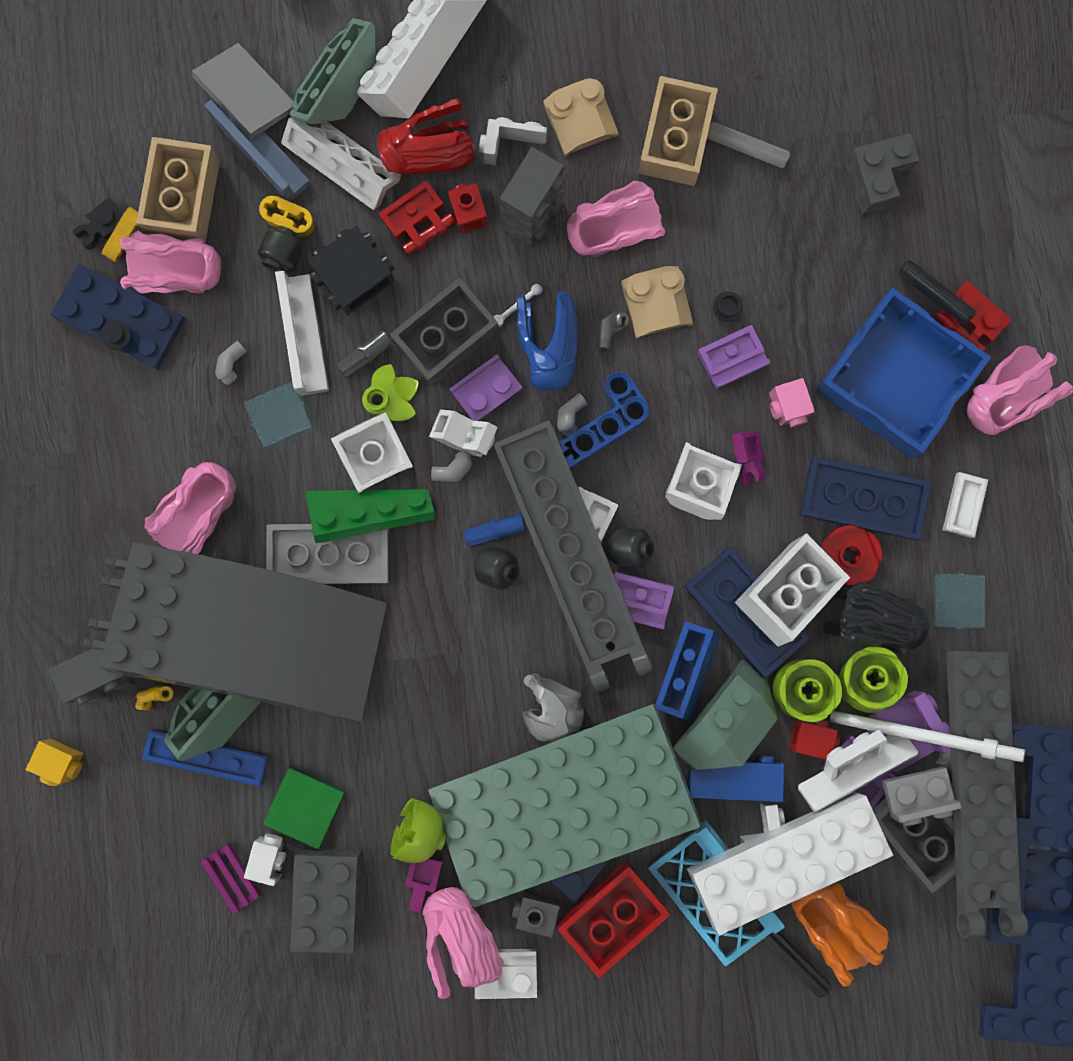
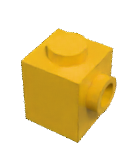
M53 739L41 740L38 742L25 770L40 776L39 780L42 783L56 787L70 782L78 776L82 768L80 761L84 753Z

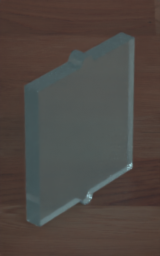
M292 382L244 402L252 421L250 426L256 430L264 448L312 426L303 408L305 403L299 399Z
M956 572V574H934L933 626L955 627L956 630H962L963 627L985 628V575H963L962 572Z

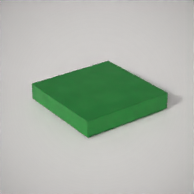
M289 767L263 825L319 850L346 791L296 768Z

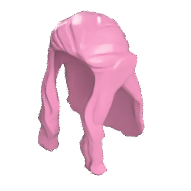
M632 181L623 188L611 191L594 204L584 203L579 205L576 212L569 217L567 222L568 239L572 248L582 256L591 255L592 257H598L609 251L632 246L644 239H656L664 236L666 231L661 225L662 216L659 213V206L654 198V191L643 182Z
M139 231L131 234L128 238L122 237L120 239L121 247L126 252L128 275L124 276L120 281L124 289L131 286L141 294L149 292L170 293L182 290L199 294L204 293L205 290L212 289L219 282L221 258L212 246L205 244L204 239L194 238L182 241L164 234L146 235Z
M1024 345L1016 348L1010 356L998 364L984 384L978 385L973 389L974 395L967 405V414L973 426L985 434L996 435L1017 423L1031 419L1041 410L1052 407L1056 401L1072 394L1073 386L1067 381L1059 387L1050 390L1053 382L1049 368L1056 364L1057 357L1053 353L1047 352L1045 358L1042 359L1034 347Z
M202 462L195 468H188L181 479L182 483L160 501L151 516L145 518V529L152 536V539L161 546L193 554L200 553L205 540L214 531L220 515L231 506L236 491L235 480L225 468L212 462Z
M449 887L437 891L428 897L423 908L427 927V964L432 973V980L437 988L438 997L445 999L450 996L445 970L437 948V936L439 934L447 945L453 970L460 978L463 987H478L479 985L498 980L502 974L503 960L499 955L492 933L472 907V902L467 893L457 887Z

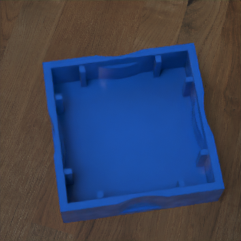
M892 287L880 299L815 390L913 459L924 453L948 419V415L956 401L968 391L991 357L958 333L937 323L927 311Z

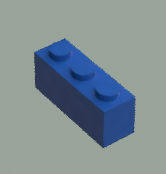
M685 621L656 701L658 711L689 723L691 722L720 640V636L715 631Z
M757 755L756 760H747L743 766L694 771L687 764L686 785L691 798L783 802L784 764L775 761V756Z

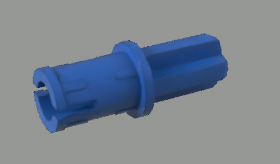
M518 513L517 515L497 521L490 519V523L466 529L464 536L467 545L471 547L495 539L499 542V538L525 532L521 515Z

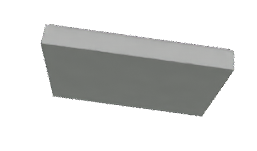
M239 43L192 70V77L250 139L290 115L293 109V100Z

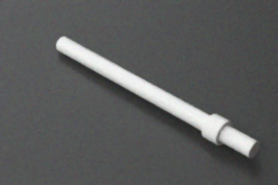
M833 711L830 715V722L870 731L880 730L884 734L980 753L983 758L996 760V757L1024 762V749L1000 745L999 741L985 738L984 741L839 711Z

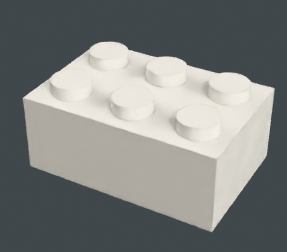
M806 533L791 542L735 603L777 646H781L793 641L850 577Z

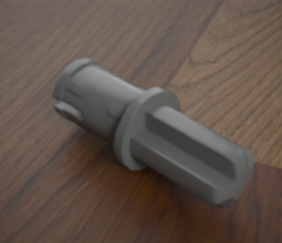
M381 330L363 345H356V350L336 364L337 369L345 378H348L367 363L371 365L373 363L372 360L389 347H392L393 343L386 333Z

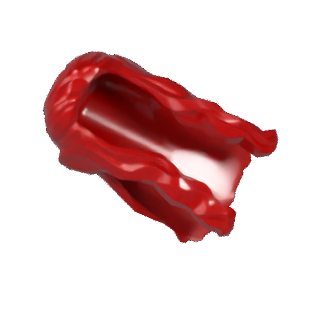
M454 99L441 106L434 105L423 112L414 114L400 125L390 127L388 130H382L379 133L377 143L383 166L388 171L396 174H426L463 170L465 166L472 164L476 156L473 140L470 139V136L464 131L446 134L453 128H462L467 131L468 124L466 121L441 122L437 126L423 128L416 135L411 134L418 123L461 111L463 107L461 101Z

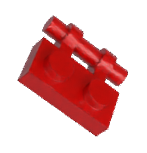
M427 180L378 213L396 240L405 234L410 238V241L402 246L407 256L416 250L420 252L427 247L426 243L438 235L442 237L448 232V228L456 223L450 213L441 219L437 215V212L444 208V203ZM428 219L432 225L419 234L415 227Z
M966 281L954 294L976 311L973 319L966 324L972 329L971 333L966 331L958 323L957 319L952 315H948L943 309H940L933 318L943 327L958 333L984 351L986 347L978 339L981 337L989 344L1008 325L1011 319L970 282Z

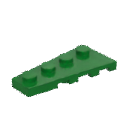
M428 489L363 490L360 493L357 490L305 491L315 544L435 519L434 508Z

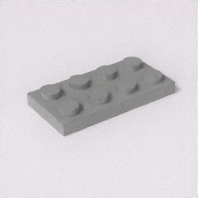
M311 524L267 525L266 569L322 584L389 583V529L315 544Z

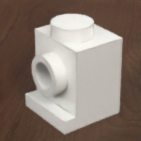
M265 834L264 837L260 836L254 841L244 875L245 879L270 886H275L280 881L282 874L276 873V870L281 871L286 857V853L282 852L284 845L282 837Z

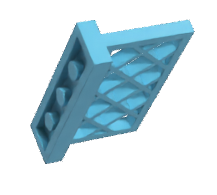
M705 819L701 822L702 826L700 828H697L648 865V869L726 967L772 932L774 934L778 933L785 927L783 916L776 909L757 918L764 927L761 932L758 931L755 934L742 932L743 925H741L738 931L730 930L722 934L723 936L737 938L736 948L726 955L718 945L719 935L712 927L703 926L699 921L700 910L705 911L699 896L697 903L683 901L680 897V887H694L692 881L681 880L683 864L694 866L705 861L706 855L711 858L729 850ZM694 841L703 850L702 861L684 858L685 848ZM681 851V856H680V858L674 857L676 854H678V853ZM666 862L679 863L678 879L664 877L658 868ZM671 884L677 885V891H675ZM690 909L696 910V916ZM710 934H716L715 940ZM741 938L747 939L741 944Z

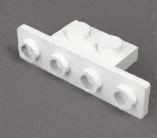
M880 730L870 735L868 732L859 735L853 741V744L845 749L838 747L832 750L827 755L824 771L799 784L798 790L813 812H818L915 758L918 750L908 738L894 735L884 736Z

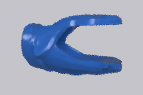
M565 291L557 294L555 329L551 341L545 350L539 349L534 340L532 303H526L525 295H520L517 298V327L522 349L529 358L530 383L534 388L541 391L563 389L571 381L574 367L576 366L575 356L577 354L578 327L571 294Z

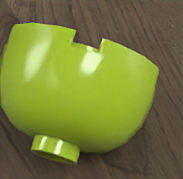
M411 798L401 812L400 816L406 817L403 819L400 828L397 825L395 827L390 853L394 856V859L417 864L431 858L436 849L441 850L443 848L446 833L443 832V821L436 808L426 802Z

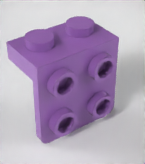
M912 691L901 697L888 709L867 716L868 718L950 734V727L946 722H941L936 713L939 709L931 695H926L925 692ZM867 730L868 733H869V735L872 734L873 732H875V731ZM909 739L918 750L917 756L893 769L892 772H898L934 751L946 754L951 751V747Z

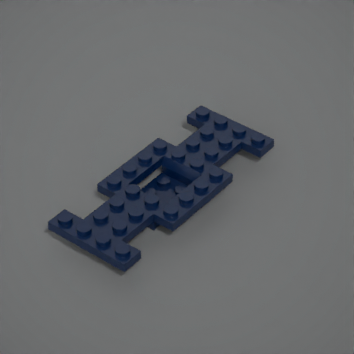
M1012 723L1013 747L1024 749L1025 756H1029L1025 815L1016 816L1021 911L1026 916L1028 930L1025 936H1004L998 925L999 908H988L986 940L994 943L1016 945L1012 1006L981 1002L979 1035L984 1039L1073 1048V729ZM990 891V898H992L993 892Z

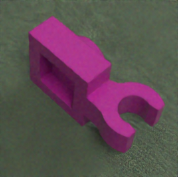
M758 431L740 432L731 435L733 451L737 457L738 464H744L740 473V480L743 486L753 484L752 473L755 476L756 482L766 480V473L760 462L765 460Z
M429 858L422 863H410L405 886L414 888L409 905L410 911L421 913L426 891L436 892L443 860Z

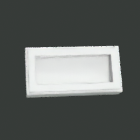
M961 472L956 473L943 531L969 538L975 537L988 485L987 479Z

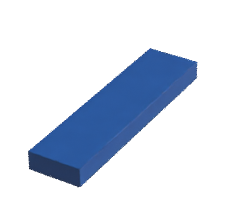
M154 729L148 731L141 760L261 787L263 785L269 755L223 745L217 749L180 761L163 741L167 732Z

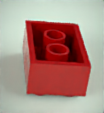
M625 860L557 920V929L595 975L600 978L667 919L670 913L665 904L631 864Z

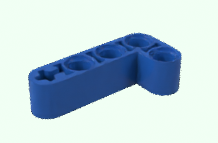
M614 372L607 378L604 394L612 409L560 441L565 455L569 450L567 446H570L572 454L566 457L571 470L639 428L645 422L649 414V406L626 373ZM614 382H621L625 385L626 391L622 394H616L611 390L610 385ZM636 406L641 410L642 417L632 419L627 415L626 409ZM605 422H612L617 427V433L607 435L602 431L601 425ZM580 438H587L592 442V448L589 451H581L577 448L576 441Z

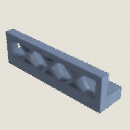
M209 100L204 105L213 121L287 201L292 202L311 185L309 179L264 131L250 139L221 107L218 108L212 100Z

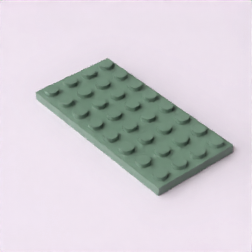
M651 704L428 790L433 806L441 815L443 832L446 833V843L462 890L467 893L473 908L702 826L656 704Z

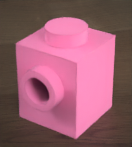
M803 378L776 386L769 392L772 401L769 404L773 418L775 420L778 419L780 426L789 423L792 428L808 422L807 417L815 412Z

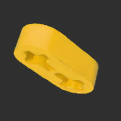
M267 196L260 203V214L269 225L278 229L280 226L287 227L297 234L296 237L300 238L307 237L313 232L315 227L314 219L305 208L277 196ZM277 205L279 211L284 214L283 216H281L277 213H274L272 217H270L268 209H274ZM304 217L307 224L306 226L300 225L297 228L294 221L290 220V218L301 220Z
M128 207L105 244L101 254L114 262L120 258L124 252L120 239L122 237L128 238L136 232L138 228L136 224L138 211Z

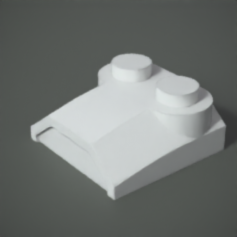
M386 412L331 438L358 493L398 472L413 467Z
M686 442L671 482L666 490L665 498L674 507L703 519L721 520L725 515L742 464L733 463L691 446L690 443Z

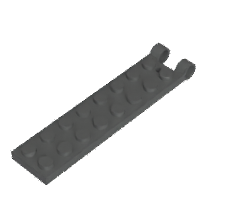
M551 420L494 443L497 455L596 693L598 694L612 688L608 674L602 664L630 653L639 677L654 672L648 653L644 648ZM608 642L615 644L613 650L607 649L606 644Z
M947 652L950 734L984 741L987 738L999 741L1000 745L1013 747L1008 652ZM951 748L952 791L954 799L960 801L962 806L961 809L953 810L958 912L956 926L958 933L964 939L982 938L985 934V921L979 913V909L999 908L998 925L1001 933L1006 937L1025 936L1028 930L1026 916L1021 911L1014 761L996 757V760L983 758L980 753ZM990 891L993 892L992 898H990Z

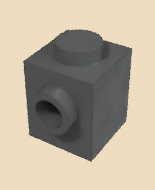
M523 891L522 899H515L511 917L516 918V929L552 938L560 908L559 900Z

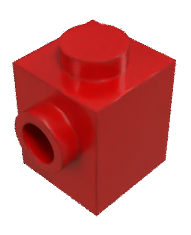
M462 183L455 186L453 190L448 191L449 201L460 234L488 226L487 215L476 183L471 185Z
M795 720L789 750L826 760L827 755L839 747L838 730L828 728L829 722L824 720L810 723Z

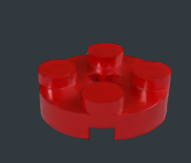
M848 525L837 528L830 532L820 544V547L850 577L844 584L846 586H853L858 582H868L877 573L876 570L882 560V550L877 538L869 531L858 528V526ZM847 547H849L850 551L857 552L858 556L854 558V564H850L849 561H845L843 558Z

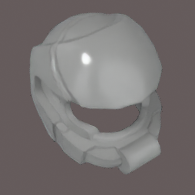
M537 673L527 675L524 678V684L533 690L536 701L541 704L543 709L523 711L524 723L529 733L537 740L554 742L577 733L582 726L584 710L579 703L581 694L554 680L542 678Z

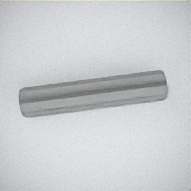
M710 123L707 139L780 168L786 166L790 157L789 151L719 123Z

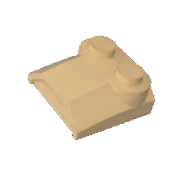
M584 79L554 91L543 100V106L565 157L583 148L619 136L604 97V88L598 80Z
M665 266L637 273L622 280L621 286L635 339L661 331L693 325L684 288V275L680 271L679 266Z

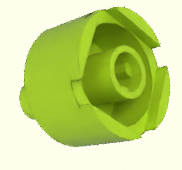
M867 647L856 652L843 665L839 675L843 700L856 710L865 713L882 712L894 705L904 695L908 684V675L905 667L892 651L882 647ZM871 674L874 675V680L879 682L875 686L870 685V681L866 679Z
M792 660L779 668L773 681V697L778 708L786 715L806 722L821 721L828 717L841 701L842 686L840 679L828 665L818 660ZM810 686L811 692L802 693V687Z

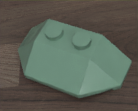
M352 18L347 24V28L340 31L328 43L295 93L293 109L290 112V116L293 119L316 124L345 119L348 113L353 110L354 104L359 98L356 92L361 86L360 80L376 63L375 26L372 22Z
M745 658L742 659L673 747L674 753L694 771L743 766L778 719L767 678H764Z
M191 688L178 703L171 720L170 730L166 733L163 741L180 761L217 749L226 743L261 702Z

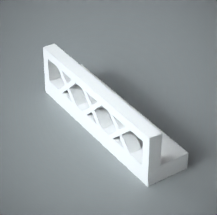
M292 117L288 119L281 144L372 210H376L381 206L386 190L399 182L400 174L388 171L380 159L330 123L313 124L316 127H312ZM330 140H335L339 144L333 143ZM352 156L359 157L363 161L356 160ZM376 173L384 175L387 179H382Z
M285 271L275 272L293 388L300 396L330 391L311 276L307 274L288 277Z

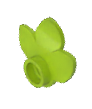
M391 364L382 366L372 375L371 387L366 389L362 397L363 406L369 413L374 415L386 412L392 421L409 420L416 413L408 402L415 396L419 382L409 377H395V371ZM374 397H383V402L380 405H374L372 403Z

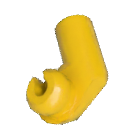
M155 686L139 691L135 696L137 698L135 708L150 711L153 700L169 701L173 697V690L168 686Z

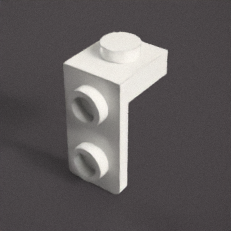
M502 117L496 120L489 119L486 135H481L479 153L484 154V164L496 166L500 138L546 144L547 127H543L536 122L515 123L508 118Z

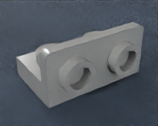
M938 767L882 781L891 818L902 822L905 826L919 824L922 822V817L931 815L934 818L949 817L953 815L952 810L962 808L961 802L954 799L947 768Z

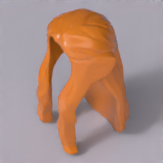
M839 882L828 885L792 902V908L796 913L797 919L803 924L810 941L821 951L826 964L833 969L835 976L843 987L851 985L854 977L848 970L851 971L852 969L864 967L869 962L877 966L884 960V955L880 953L882 950H886L889 936L886 928L877 922L866 908L847 897L845 890Z

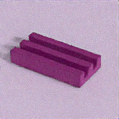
M230 843L201 861L233 914L262 895L254 881L244 878L246 869ZM224 853L249 891L250 895L248 897L221 855ZM213 860H215L216 864L218 865V867L220 868L221 872H222L223 875L225 876V878H226V880L228 881L229 885L231 886V888L233 889L234 893H235L236 896L238 897V899H239V901H240L239 903H238L237 900L235 899L234 895L232 894V892L230 891L229 887H228L227 884L225 883V881H224V879L222 878L221 874L219 873V871L217 870L216 866H215L214 863L212 862Z

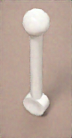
M534 284L531 287V291L525 295L526 302L534 295L542 293L541 285ZM517 302L502 315L494 316L499 327L503 326L504 320L517 310Z

